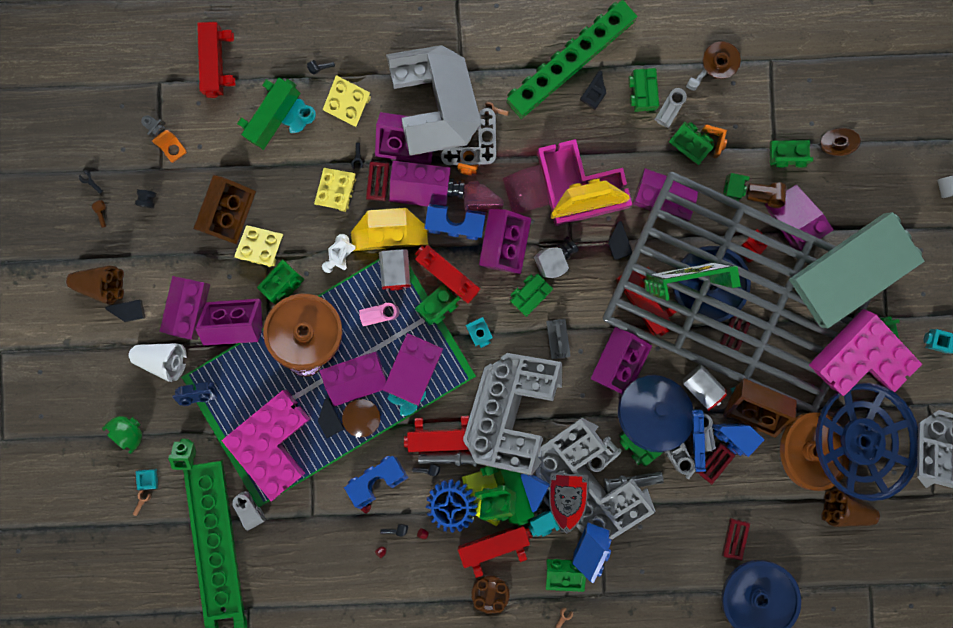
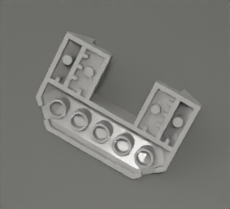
M442 45L386 54L393 88L432 83L438 112L401 118L409 155L466 146L482 123L464 57Z
M506 353L496 363L484 367L463 438L475 463L532 475L542 462L538 455L543 438L539 435L514 431L513 426L522 395L550 401L554 400L557 387L562 388L561 362Z
M941 410L918 423L917 478L926 488L934 483L953 488V414Z
M581 418L541 446L538 458L542 462L536 469V476L550 483L551 473L589 475L587 507L584 516L576 527L583 533L587 522L609 530V539L612 540L654 514L655 508L648 489L646 488L641 491L632 478L606 495L605 490L584 464L605 451L607 446L595 432L599 426Z

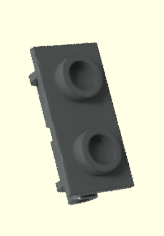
M149 115L142 117L141 123L149 130L148 135L155 137V135L165 130V122L161 119L157 121Z
M566 320L546 321L551 359L571 357Z

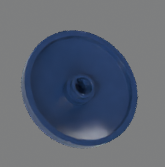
M703 246L699 249L715 256L720 246ZM730 249L726 250L723 260L749 271L739 255ZM688 253L680 261L691 267L711 263L691 253ZM739 275L741 287L738 288L750 293L751 280ZM693 278L677 282L699 291L703 280ZM712 284L706 294L739 310L743 308L747 301ZM673 289L676 302L691 309L696 298ZM702 302L698 313L718 322L733 317V315Z
M648 375L635 380L624 390L618 404V418L625 435L635 445L650 452L660 453L673 450L687 440L693 429L692 410L694 409L689 396L676 382L663 376Z
M766 560L746 562L737 567L728 576L723 586L722 608L727 620L734 628H792L799 616L801 593L798 584L787 570L776 563Z

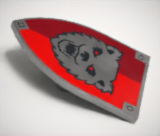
M551 473L550 508L555 521L566 534L578 525L586 511L589 475Z

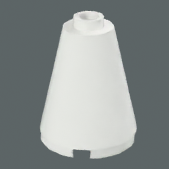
M181 344L135 345L129 351L131 363L166 381H177L185 369L186 364H183V357L187 358L185 347Z

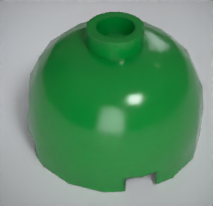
M124 416L112 418L102 427L103 431L108 429L109 433L107 435L123 450L128 447L130 449L128 451L129 454H132L142 441V431L139 428L141 424L133 417L128 419Z

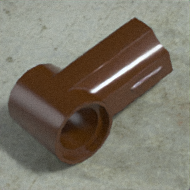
M749 183L746 199L765 202L773 208H781L786 204V185L783 183H772L769 186Z

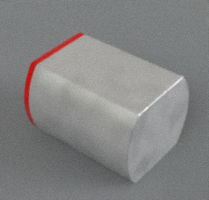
M545 248L534 256L542 277L556 278L563 275L569 269L561 248Z
M408 250L379 252L382 289L389 292V289L390 291L410 288Z
M701 364L683 379V384L708 411L716 405L719 406L727 395L726 389Z

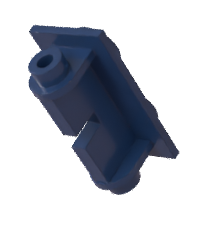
M210 381L197 383L196 390H194L193 384L179 386L178 389H175V395L172 396L180 406H189L191 403L209 402L210 400L217 399V396L212 391L215 390V384Z

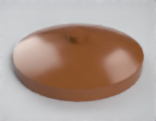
M296 294L278 302L267 315L263 328L264 342L271 356L281 365L294 370H311L328 362L337 352L341 344L343 332L341 320L336 309L325 299L312 294Z
M818 412L801 414L786 427L781 438L780 457L786 474L796 485L807 490L823 491L835 485L825 474L817 454L816 427L821 414ZM826 415V417L832 421V417ZM823 425L822 449L823 454L826 455L829 453L827 442L829 428ZM833 432V448L835 450L841 447V436ZM843 454L837 459L847 470L850 460ZM833 461L827 463L833 476L840 482L844 475L837 469Z

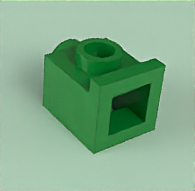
M730 173L726 176L723 195L739 202L746 194L747 186L744 184L749 181L750 177Z
M181 439L180 442H174L171 455L168 457L172 470H192L196 454L194 442H191L189 439Z

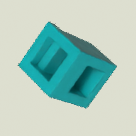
M483 317L466 325L475 346L479 345L482 348L491 343L490 339L493 337ZM478 330H482L484 332V335L482 337H478L476 335V332Z
M930 329L924 335L925 348L953 354V333Z
M550 509L529 519L531 525L528 527L533 537L536 535L537 537L540 535L544 537L550 534L553 528L556 531L560 529Z

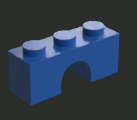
M428 205L425 229H428L430 233L440 234L441 231L447 232L449 236L459 237L460 234L466 235V238L478 240V237L482 238L486 212L467 209L465 219L460 223H454L448 218V206Z
M387 456L376 467L372 466L364 471L365 474L359 478L354 477L348 481V485L344 489L353 505L358 509H362L376 499L372 488L377 480L384 479L389 487L394 488L409 477L395 456Z

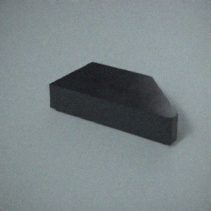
M601 70L598 71L580 98L582 102L596 110L606 95Z
M618 221L608 241L614 260L632 254L622 221Z
M140 299L105 306L107 311L124 322L145 319L143 303Z
M329 398L324 400L318 423L326 438L344 430Z

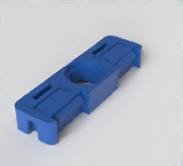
M692 410L695 471L706 472L704 413L702 410Z

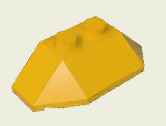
M590 180L587 185L583 186L580 183L572 184L565 191L551 213V219L625 203L630 200V197L606 180Z
M407 208L369 210L351 231L352 244L356 248L353 251L428 245V234L425 224Z

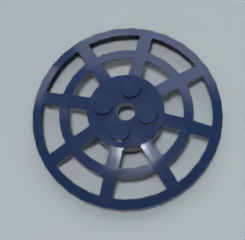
M862 383L856 384L844 396L845 406L837 411L831 421L826 415L834 401L841 396L839 392H836L823 407L816 427V449L825 474L840 491L856 499L877 501L894 496L909 483L917 468L918 426L912 411L905 401L890 389L878 384ZM865 389L875 391L877 395L872 403L866 401L853 402L851 391ZM884 397L896 405L904 420L894 423L888 413L879 407ZM865 407L869 408L865 418L857 419L854 408ZM847 411L850 422L842 428L836 423ZM876 413L884 419L887 424L886 427L881 428L873 421ZM823 425L829 428L827 437L829 453L826 455L823 454L822 449ZM906 427L910 437L909 459L898 455L899 438L897 431ZM833 432L841 436V447L835 450L833 448ZM891 434L892 439L891 451L885 449V435ZM862 437H864L866 440V444L864 447L861 445ZM843 454L851 461L849 471L837 459ZM882 456L889 459L886 465L878 472L874 463ZM833 461L837 469L847 477L846 488L836 480L827 463ZM895 462L906 466L899 480L890 488H887L882 478L890 472ZM858 465H867L871 476H857ZM855 481L863 483L875 481L881 492L868 495L855 493Z

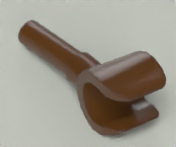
M98 200L92 204V209L99 217L101 228H104L106 224L102 211L107 207L103 200Z

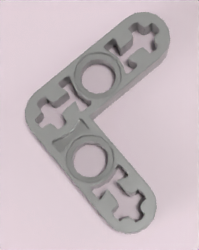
M484 108L479 112L480 119L481 116L485 115V112H489V115L492 116V119H489V126L493 125V129H481V126L478 129L479 147L444 149L441 153V160L444 164L488 165L495 161L496 117L493 110ZM481 119V125L485 126V119ZM483 132H491L493 139L490 142L483 141ZM481 144H493V148L489 147V153L493 154L490 161L482 158V154L486 152V147L481 148ZM448 151H451L452 155H458L457 151H461V162H457L458 158H452L451 162H448L444 155H447ZM466 151H471L474 154V159L470 162L463 159V154Z

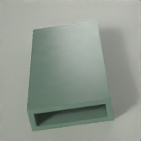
M893 212L882 214L789 279L820 327H831L925 262L922 258L921 250L913 244L911 235L908 231L904 230L900 224V218Z

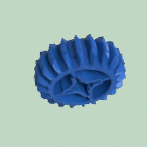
M450 479L448 484L445 480L442 481L441 485H435V490L432 489L430 491L431 496L427 497V501L430 503L426 505V508L431 509L427 515H433L434 518H432L431 522L437 521V528L443 525V531L445 532L449 527L451 533H454L456 528L459 532L462 531L463 527L467 528L469 522L472 523L474 521L473 516L477 515V511L474 509L478 507V503L472 502L477 497H471L470 494L473 492V489L467 491L468 485L466 483L461 487L460 480L455 485L453 479ZM448 491L447 500L438 503L441 493ZM456 493H458L464 499V501H460L457 498ZM450 502H452L453 505H455L454 509H451V507H449L448 504ZM466 509L465 516L456 520L457 511ZM440 511H444L447 514V518Z

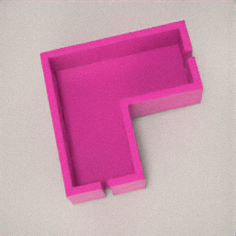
M576 139L559 143L558 151L556 152L555 144L538 148L537 155L552 212L565 191L572 184L580 183L583 186L587 185L590 180L600 179V181L606 180L620 190L627 185L623 168L585 177ZM628 188L624 189L623 192L630 197ZM631 197L625 203L554 218L555 226L628 209L632 206Z
M862 309L809 364L831 389L839 392L842 396H845L868 371L881 385L896 392L907 380L905 377H910L922 365L876 314Z
M282 390L221 440L270 501L277 498L305 474L282 445L286 439L311 420L301 406L294 409L291 407L296 405L297 401L288 390Z

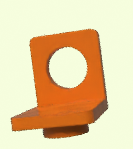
M705 125L701 129L702 132L719 136L713 158H717L726 147L727 139H725L727 130Z
M169 130L161 132L152 140L155 145L162 149L172 163L187 153L177 137ZM177 145L179 147L178 154L171 155L169 147Z
M464 152L463 159H465L467 155L474 156L473 152ZM458 163L460 173L470 176L477 173L478 165L470 166Z

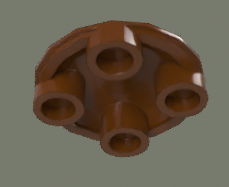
M365 399L350 402L342 415V422L346 431L352 436L359 438L373 434L379 427L381 420L377 406L372 401Z
M493 575L478 579L472 589L474 607L487 614L501 613L510 598L507 584L501 578Z

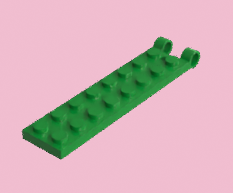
M223 460L195 464L192 466V470H183L205 628H219L216 620L231 617L234 620V628H247ZM225 607L226 612H223L221 608Z

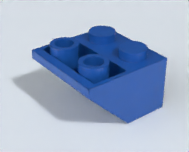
M741 423L712 425L713 434L720 441L727 442V448L739 456L749 457L764 441L748 425Z
M587 522L573 553V565L590 582L594 583L596 577H600L603 572L604 561H608L611 550L609 547L611 539H609V530Z

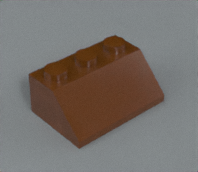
M213 175L193 229L237 245L256 191L227 178Z
M744 378L735 387L723 416L776 438L795 419L797 400Z

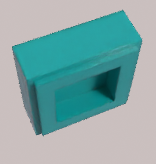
M157 469L136 471L137 490L158 488Z

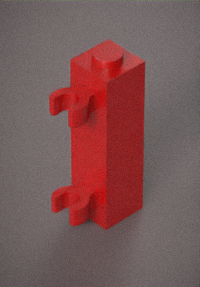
M198 22L200 92L206 97L217 98L218 95H224L223 86H236L233 75L223 76L222 41L233 42L234 33H232V30L221 31V27L217 22Z
M426 245L425 248L421 246L415 255L417 257L415 260L467 304L481 290L430 246Z
M632 271L628 281L645 288V283L642 279L646 276ZM622 275L615 279L617 283H619V280ZM624 288L623 292L631 304L666 320H669L668 318L677 312L670 308L663 311L657 302ZM641 317L650 332L655 336L659 334L661 337L670 331Z
M461 416L462 429L424 431L423 417L415 418V431H408L407 436H404V447H408V452L469 450L463 441L469 416Z
M516 525L458 546V552L463 567L472 566L477 578L483 576L480 565L483 561L516 550L520 562L527 560L523 547L530 545L529 539L532 536L528 527L524 528V525Z

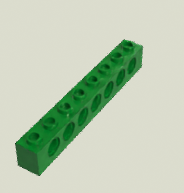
M621 0L619 3L614 2L607 9L608 12L604 16L600 14L593 21L594 24L590 28L586 26L581 30L580 36L576 40L572 38L565 45L566 48L562 52L557 51L554 53L548 64L543 63L540 65L534 76L531 77L529 75L522 81L523 85L520 88H514L508 93L507 104L521 120L635 23L638 16L624 0ZM609 19H615L618 24L612 25ZM601 31L604 36L597 37L594 32ZM581 43H586V44H588V45H589V49H587V50L582 49V48L580 47V44H581ZM572 55L575 61H567L566 56ZM557 67L561 70V73L554 74L551 69ZM545 80L547 85L541 87L537 84V81ZM530 92L533 97L525 99L522 94Z

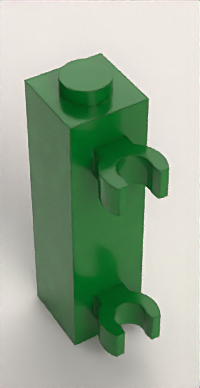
M278 78L275 84L266 79L262 86L269 93L250 122L240 118L237 123L244 129L241 135L262 150L265 149L301 94L296 89L297 85L289 79L284 81Z
M491 466L480 469L482 476L493 474L497 486L506 485L509 489L517 492L515 515L497 518V521L508 519L509 523H517L520 526L528 523V519L535 517L531 510L520 473Z

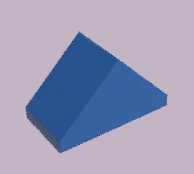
M522 473L520 476L532 512H535L540 508L550 488V483L533 474Z

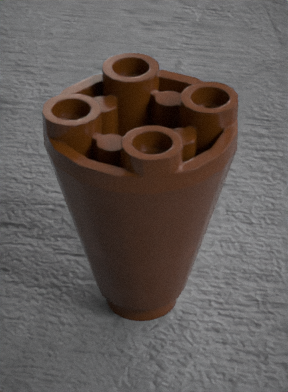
M103 266L76 271L67 276L66 283L69 288L102 303L113 304L124 296V289L122 288L124 271L116 266Z
M838 488L825 492L824 510L822 511L821 518L829 525L846 527L870 526L878 523L880 519L879 511L865 501L853 498Z

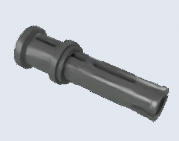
M470 451L419 452L418 456L419 464L455 463L457 466H461V464L477 466Z
M661 471L632 477L621 475L619 478L609 480L604 478L603 480L606 495L631 478L638 487L664 483Z

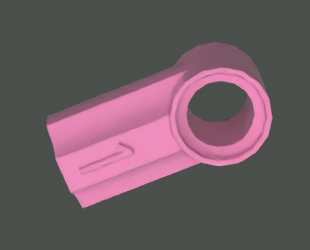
M384 303L359 310L363 326L394 320L399 316V308L393 303ZM389 306H392L394 309V314L391 317L385 314V310Z

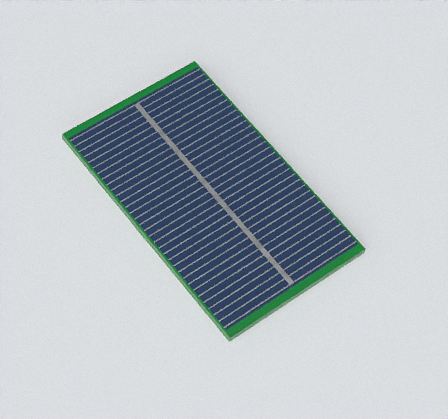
M378 259L318 295L336 309L343 330L341 344L337 352L328 362L323 364L320 370L377 351L386 379H388L407 333L443 348L441 357L426 388V397L412 414L401 416L400 405L391 403L387 399L390 393L383 390L358 398L372 401L380 412L381 420L379 427L373 434L367 437L359 438L352 436L344 427V430L326 438L318 423L324 400L329 398L342 425L343 411L352 401L334 406L325 389L320 371L312 376L302 377L278 363L271 356L265 345L263 329L258 342L238 343L181 377L186 385L193 384L194 390H196L197 383L214 382L215 390L212 391L217 396V399L210 400L209 402H197V405L258 508L270 500L221 440L282 390H288L297 401V404L291 407L294 409L301 406L311 419L282 443L283 447L305 472L300 479L285 490L287 491L476 377L443 320L438 325L434 322L429 326L416 312L415 308L428 295L410 265L411 287L406 288V290L405 288L390 291L389 289V292H387V290L382 289L380 260ZM384 303H393L398 306L399 316L396 319L368 326L362 325L359 310ZM392 306L387 307L385 310V314L388 317L394 314Z

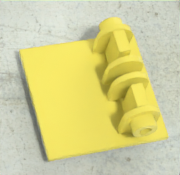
M336 75L323 110L357 127L364 107L371 99V96H369L370 92Z
M323 168L314 204L346 212L349 209V198H352L350 193L354 191L352 189L356 182L355 173Z
M246 225L234 258L267 265L268 267L275 266V256L283 234Z

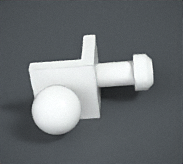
M339 234L335 239V243L328 248L329 261L322 264L324 272L330 273L335 265L343 270L347 268L346 257L356 249L355 245L349 243L347 235Z

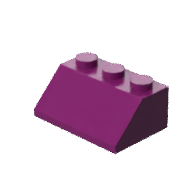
M380 112L376 124L375 157L431 165L433 152L409 155L401 119L409 116Z
M393 161L390 178V202L426 207L429 204L447 206L448 185L451 174L450 167Z
M645 168L632 204L651 211L667 176ZM673 181L669 192L696 204L698 192ZM665 199L661 210L687 222L690 221L693 211Z
M489 209L479 265L495 270L521 274L531 218L509 210Z
M172 276L159 332L198 340L199 335L195 328L207 302L210 284Z
M247 299L206 302L195 328L202 344L217 345L258 342L263 329L261 300Z
M615 327L593 371L591 380L622 394L632 382L637 380L652 345L632 333Z
M377 351L319 370L325 389L334 406L382 391L387 381Z

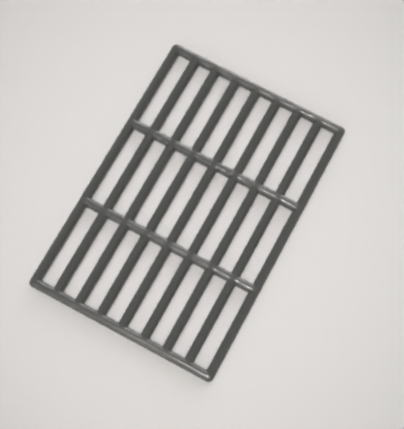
M669 172L604 313L603 321L739 382L745 378L797 400L796 407L809 413L818 412L829 389V386L824 381L819 388L759 361L763 351H767L816 373L809 366L810 362L767 343L771 334L774 333L818 354L824 349V347L775 326L780 315L832 339L839 334L829 328H822L818 323L784 309L788 298L805 305L799 294L792 291L793 285L789 279L785 287L738 266L740 276L781 294L776 305L738 287L730 288L710 283L709 276L699 277V279L703 280L699 291L679 282L667 283V286L696 298L691 309L674 301H666L650 295L649 291L647 292L645 288L628 280L632 271L644 276L657 273L636 263L640 253L676 269L691 267L644 246L649 235L711 263L717 262L734 265L723 260L726 250L730 249L789 276V279L802 270L805 262L811 264L817 260L809 256L813 245L826 251H830L836 246L675 172ZM673 181L737 209L733 219L730 220L669 192ZM665 199L728 227L724 238L661 210ZM743 214H748L805 240L806 243L802 251L800 252L739 224ZM659 217L719 244L720 247L716 255L714 256L652 228L656 218ZM735 231L797 258L798 260L794 268L790 269L731 242ZM712 284L772 311L773 313L769 321L761 320L706 295L710 285ZM624 288L686 315L687 318L683 327L621 300L620 297ZM871 299L858 307L853 318L845 316L839 321L849 324L862 309H867ZM702 302L765 329L760 340L698 313ZM616 306L679 333L675 344L612 317ZM694 319L755 346L756 349L752 357L691 331L690 328ZM686 337L748 364L744 375L682 348ZM755 368L816 394L813 404L805 403L751 379Z

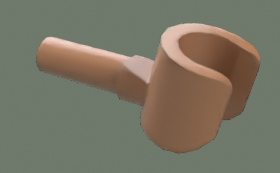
M491 102L485 104V106L491 107L496 114L509 115V111L498 109Z
M145 490L138 493L139 502L133 515H138L142 505L151 499V493L148 494L146 499L142 498Z
M562 608L560 610L561 618L555 628H561L566 620H570L573 617V612L571 611L567 617H564L566 608Z

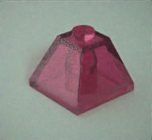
M541 165L520 170L503 178L512 212L518 214L550 205Z
M470 181L467 185H464L465 210L503 209L504 200L484 184H480L478 181Z

